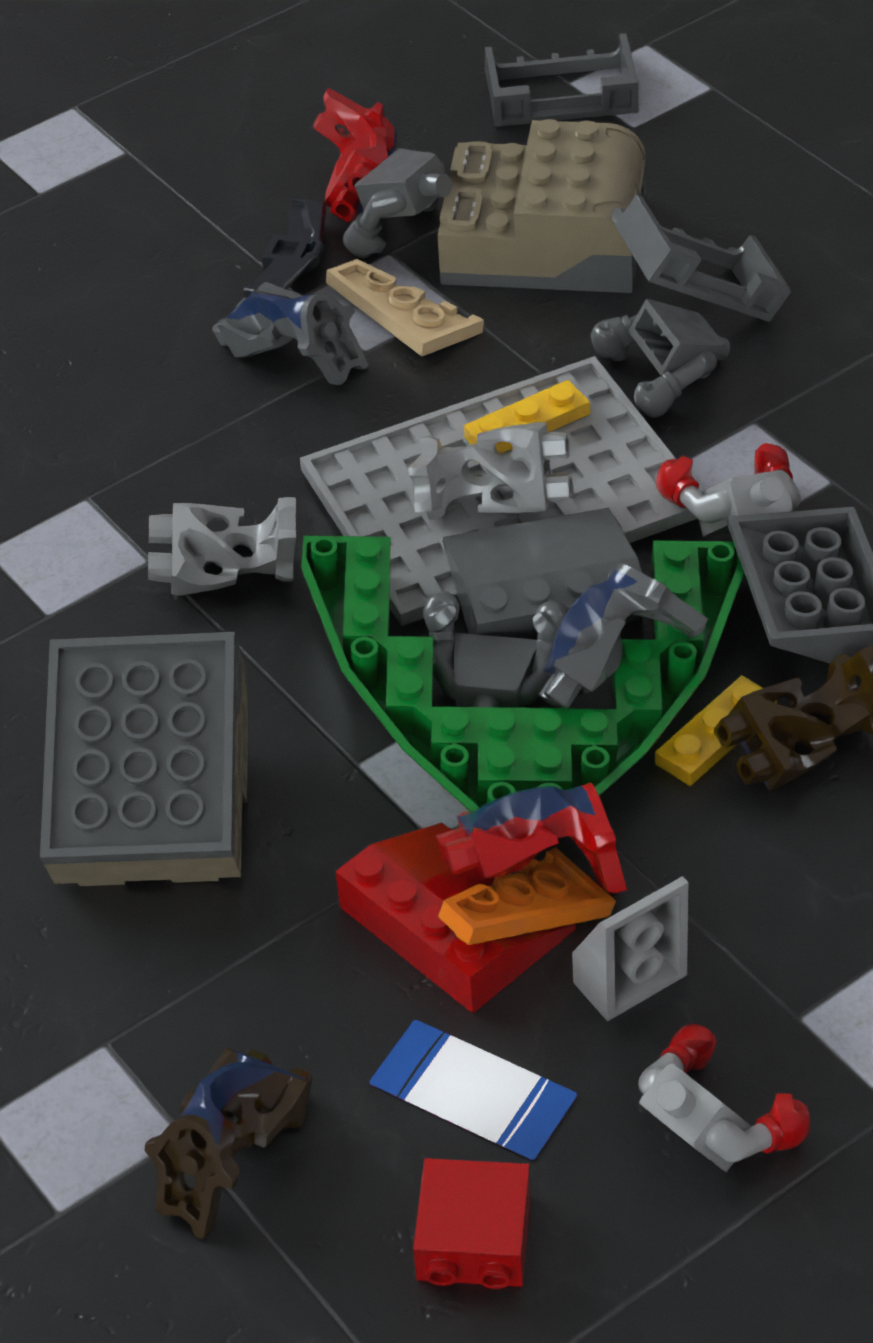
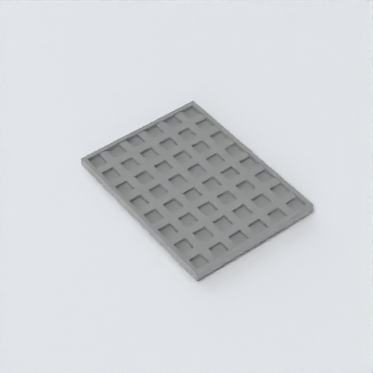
M595 356L300 458L301 471L343 536L391 537L390 609L401 626L424 619L423 609L425 601L436 592L448 591L455 595L460 605L442 542L445 536L609 507L628 542L632 543L698 519L687 508H681L663 498L657 490L655 481L659 468L666 460L676 458ZM565 380H569L590 401L589 415L551 431L569 434L570 456L567 459L550 460L551 474L572 473L574 494L571 498L553 502L546 511L478 513V505L482 503V493L454 499L450 503L447 513L438 519H428L427 512L414 511V487L408 468L420 456V438L422 436H432L440 439L443 447L462 448L470 446V443L464 438L463 425ZM511 449V450H508V451H506V452H504V453H502V454H504V455L510 454V453L512 452V449ZM476 460L468 462V468L474 475H485L487 473V468ZM508 486L497 488L494 491V496L498 500L509 499L514 494L512 488Z

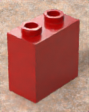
M424 1158L413 1246L417 1281H428L439 1286H448L453 1283L481 1284L490 1289H502L507 1286L523 1287L531 1202L529 1164Z

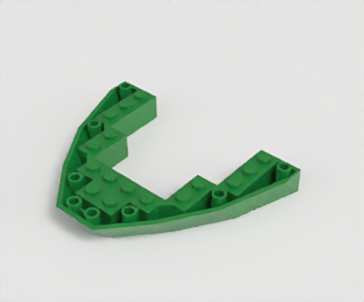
M303 536L301 566L341 672L401 749L471 813L507 794L537 787L554 786L562 790H568L591 782L599 796L646 755L706 677L744 575L734 542L653 540L650 578L663 583L674 595L704 615L708 620L702 633L692 638L668 624L652 619L653 640L621 639V662L618 669L611 675L612 709L432 707L433 637L389 636L391 537Z

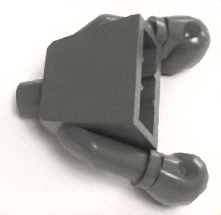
M399 148L358 181L354 186L364 212L357 216L343 236V243L346 249L363 259L369 258L373 253H382L387 244L379 237L382 229L380 224L382 218L414 216L421 211H432L436 207L439 197L447 196L451 190V179L447 174H444L445 167L443 162L430 151L421 152Z
M651 299L644 301L637 315L630 318L628 315H625L621 318L615 317L602 320L595 324L590 334L596 354L604 359L611 358L612 361L625 360L628 355L629 345L634 342L642 349L661 376L653 381L638 383L634 391V403L636 409L644 417L653 419L663 416L670 409L675 399L682 395L681 390L696 380L709 376L715 369L717 360H725L730 352L729 340L726 337L718 336L702 315Z
M448 591L436 592L425 601L423 616L429 631V637H433V674L444 695L455 700L456 707L525 708V706L532 705L540 698L538 694L550 678V675L543 671L544 665L549 659L553 640L561 621L569 609L563 603L554 600L542 603L533 617V625L538 632L537 640L455 633L454 636V622L458 620L459 603L455 595Z

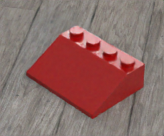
M441 822L370 844L335 871L340 908L472 1014L576 930L575 923L467 945L438 917L443 901L479 883L489 886L493 884L495 877L484 878L477 868L456 875L453 874L450 865H446L443 860L436 835L451 831V829Z

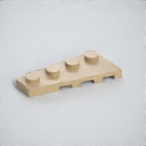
M356 259L327 270L326 284L421 357L483 333L484 319L473 314L467 319L457 314V306L443 301L438 305L426 299V292L415 286L396 285V277Z

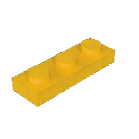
M565 380L463 425L464 438L470 445L477 444V435L479 433L502 427L536 422L547 423V432H551L589 415L590 401L569 380ZM502 441L496 443L495 447L500 453L513 449L510 442Z
M741 675L655 751V765L689 786L694 784L736 746L733 745L726 748L720 744L714 734L716 725L730 713L741 697L763 688Z

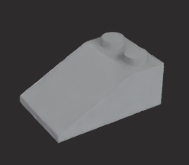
M683 876L600 922L572 952L573 983L607 1021L687 976L689 883Z

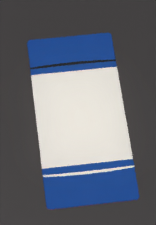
M414 1020L369 1081L371 1085L530 1160L536 1159L577 1097V1093L419 1020Z

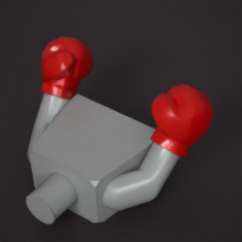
M764 443L755 450V474L726 479L702 492L698 489L699 483L692 476L693 460L685 456H681L678 460H666L659 468L655 481L656 488L663 498L681 508H687L699 519L703 537L730 533L727 525V520L730 516L792 512L793 509L799 506L801 500L799 489L793 482L787 452L782 447L769 443Z
M691 1023L681 1027L670 1041L669 1046L663 1050L660 1058L647 1067L639 1078V1090L643 1094L639 1104L725 1172L728 1171L734 1162H739L758 1152L771 1153L773 1151L795 1148L806 1140L810 1132L808 1106L800 1100L793 1099L791 1093H777L770 1112L759 1117L756 1120V1125L751 1126L688 1076L686 1073L690 1070L702 1071L710 1061L717 1040L714 1033L702 1025Z

